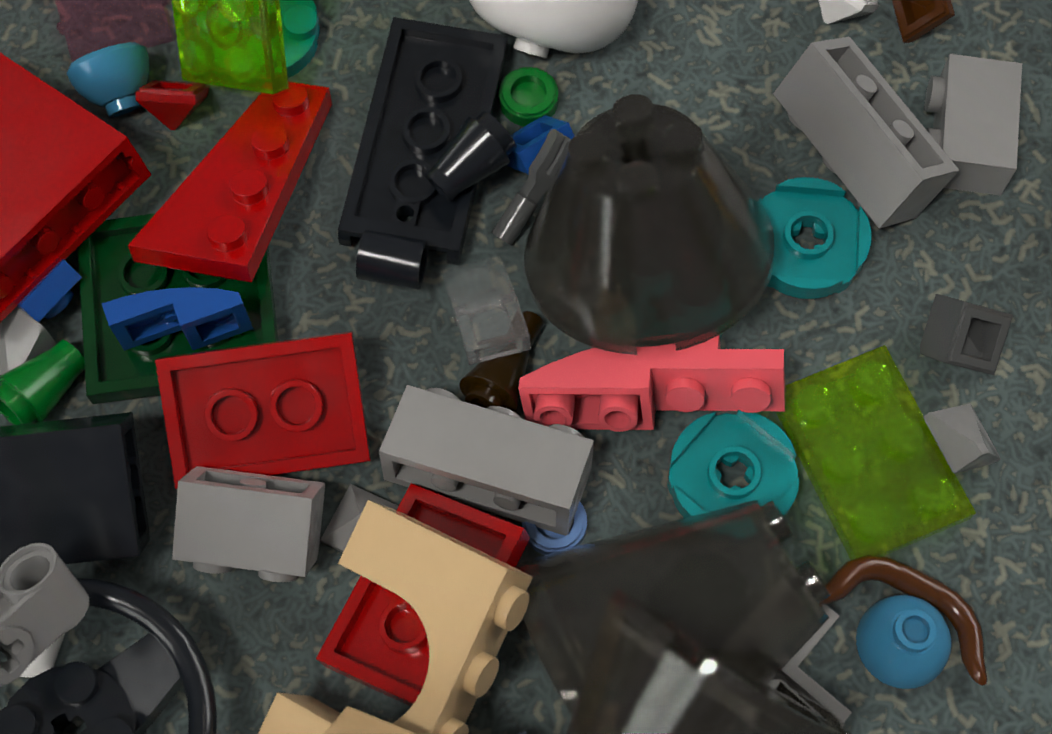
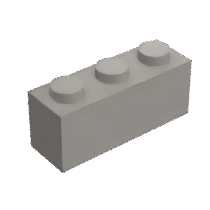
M850 36L811 42L773 93L787 111L792 124L803 131L821 154L825 166L840 178L857 200L858 206L862 207L868 218L873 220L879 229L917 218L959 171Z
M407 385L380 447L379 455L383 478L386 481L409 487L412 483L467 506L519 522L526 521L535 524L538 528L566 536L571 530L578 504L581 501L592 470L594 440L583 437L577 430L565 425L552 424L544 426L521 419L517 413L505 407L490 406L484 408L461 401L456 395L444 389L429 388L423 390Z

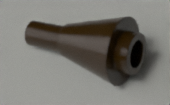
M530 311L522 312L508 338L498 344L460 380L459 386L465 396V402L484 408L501 406L516 413L520 398L519 380L520 377L525 376L529 350L544 325L540 316Z

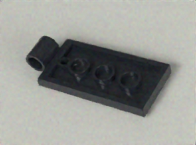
M393 17L338 228L339 245L351 247L354 237L361 238L356 260L357 279L419 290L426 271L428 250L447 253V264L459 266L478 182L460 192L449 202L433 188L426 179L425 174L435 165L468 117L476 119L483 111L493 116L508 53L507 35ZM403 216L413 217L407 222L399 220Z

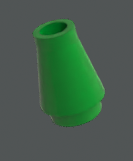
M62 339L49 350L0 375V413L13 425L44 422L75 379L85 370L82 354L71 343Z

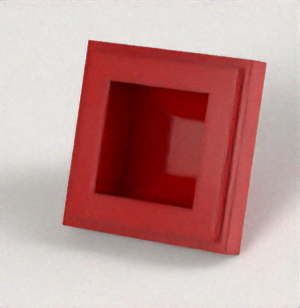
M153 80L135 91V97L141 106L168 129L176 130L208 96L209 86H206V83Z

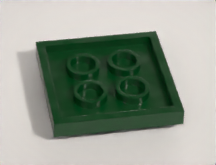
M155 213L105 220L78 246L79 275L82 276L80 279L86 396L91 403L100 404L160 395L155 360L161 357L277 342L278 331L269 246L251 283L134 262L128 244ZM200 287L239 292L253 326L252 330L196 350H192L181 330L124 351L108 325L102 303L128 295L169 288Z

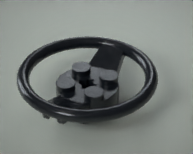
M76 578L89 595V606L118 613L136 622L149 633L97 670L83 662L75 661L64 666H55L30 678L10 698L7 706L0 710V734H63V730L68 725L74 724L79 727L84 722L87 728L80 734H147V729L181 687L184 686L189 714L188 734L217 733V708L214 687L203 655L191 635L168 610L151 598L131 588L97 579Z

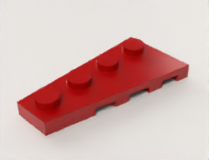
M273 79L128 244L133 261L252 283L331 109L332 100L329 87Z

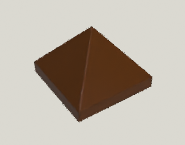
M892 0L903 43L917 40L955 16L951 0Z

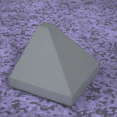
M971 403L929 412L923 417L954 474L990 465L1001 459Z

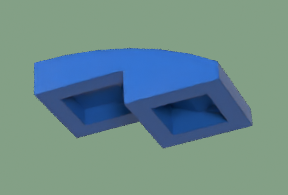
M200 287L169 288L128 295L102 303L108 325L124 351L181 330L192 350H196L253 329L239 292Z

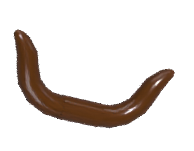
M865 555L846 562L829 582L814 594L813 600L815 602L829 604L844 599L861 582L872 580L883 582L907 595L927 601L942 612L955 628L959 639L962 662L970 677L977 684L982 686L987 684L982 628L971 606L957 592L943 583L888 557Z

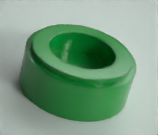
M523 67L510 72L503 79L499 89L501 111L509 121L524 127L545 115L552 117L558 106V87L555 80L547 72L534 67Z

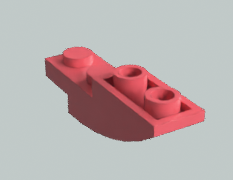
M719 330L680 331L646 335L608 343L551 362L520 377L518 389L525 420L544 426L561 424L576 430H611L615 432L654 430L656 411L740 410L746 413L761 411L785 412L784 349H721Z

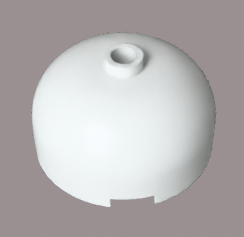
M469 0L474 10L486 23L501 32L516 37L513 48L542 58H547L549 48L569 53H587L606 47L615 41L628 27L638 0Z

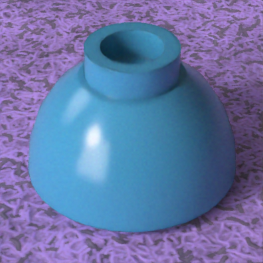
M127 42L105 47L72 62L66 75L72 86L82 97L90 103L104 107L109 118L118 117L143 107L136 101L135 91L148 82L150 64L147 48L137 42Z
M911 595L889 596L870 606L860 619L856 633L857 650L866 669L879 681L895 688L913 689L932 682L943 671L951 653V634L941 613L927 601Z

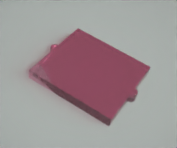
M55 0L61 20L57 23L56 28L61 35H65L72 62L91 52L116 44L137 42L146 48L174 41L164 11V7L168 4L167 0Z

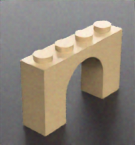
M368 500L338 564L394 592L407 601L420 617L429 643V667L422 691L411 708L392 724L416 734H468L469 727L465 723L476 699L482 697L489 690L496 678L499 669V660L496 656L506 634L519 625L526 613L529 604V594L526 591L533 577L398 510ZM277 693L258 734H325L341 713L312 696Z

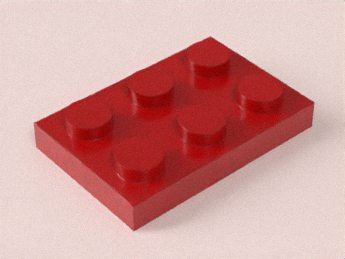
M353 331L161 357L155 360L175 489H178V481L196 466L262 475H276L368 462L371 459Z
M412 483L397 508L398 511L514 568L530 540V536L523 527ZM360 576L316 659L326 668L411 707L422 691L427 677L429 643L420 617L407 601L394 592Z

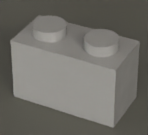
M949 54L940 77H930L925 97V111L934 113V126L926 130L959 169L958 173L944 188L999 196L1003 194L1017 170L1022 63Z
M196 466L178 481L172 560L193 562V568L204 573H227L232 571L233 568L258 571V576L261 579L272 582H291L298 579V576L305 577L318 558L325 482Z

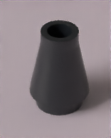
M483 111L476 119L468 117L435 165L425 174V177L433 188L450 202L460 192L509 164L510 159L508 156L517 148V145L508 131L491 114Z

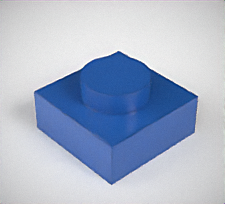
M545 115L513 133L511 136L517 148L508 156L510 163L507 166L529 174L530 165L552 129L558 130L564 136L569 137L571 141L578 143L569 123Z
M62 259L23 298L18 307L37 322H40L43 317L51 319L70 303L74 296L70 289L82 276Z

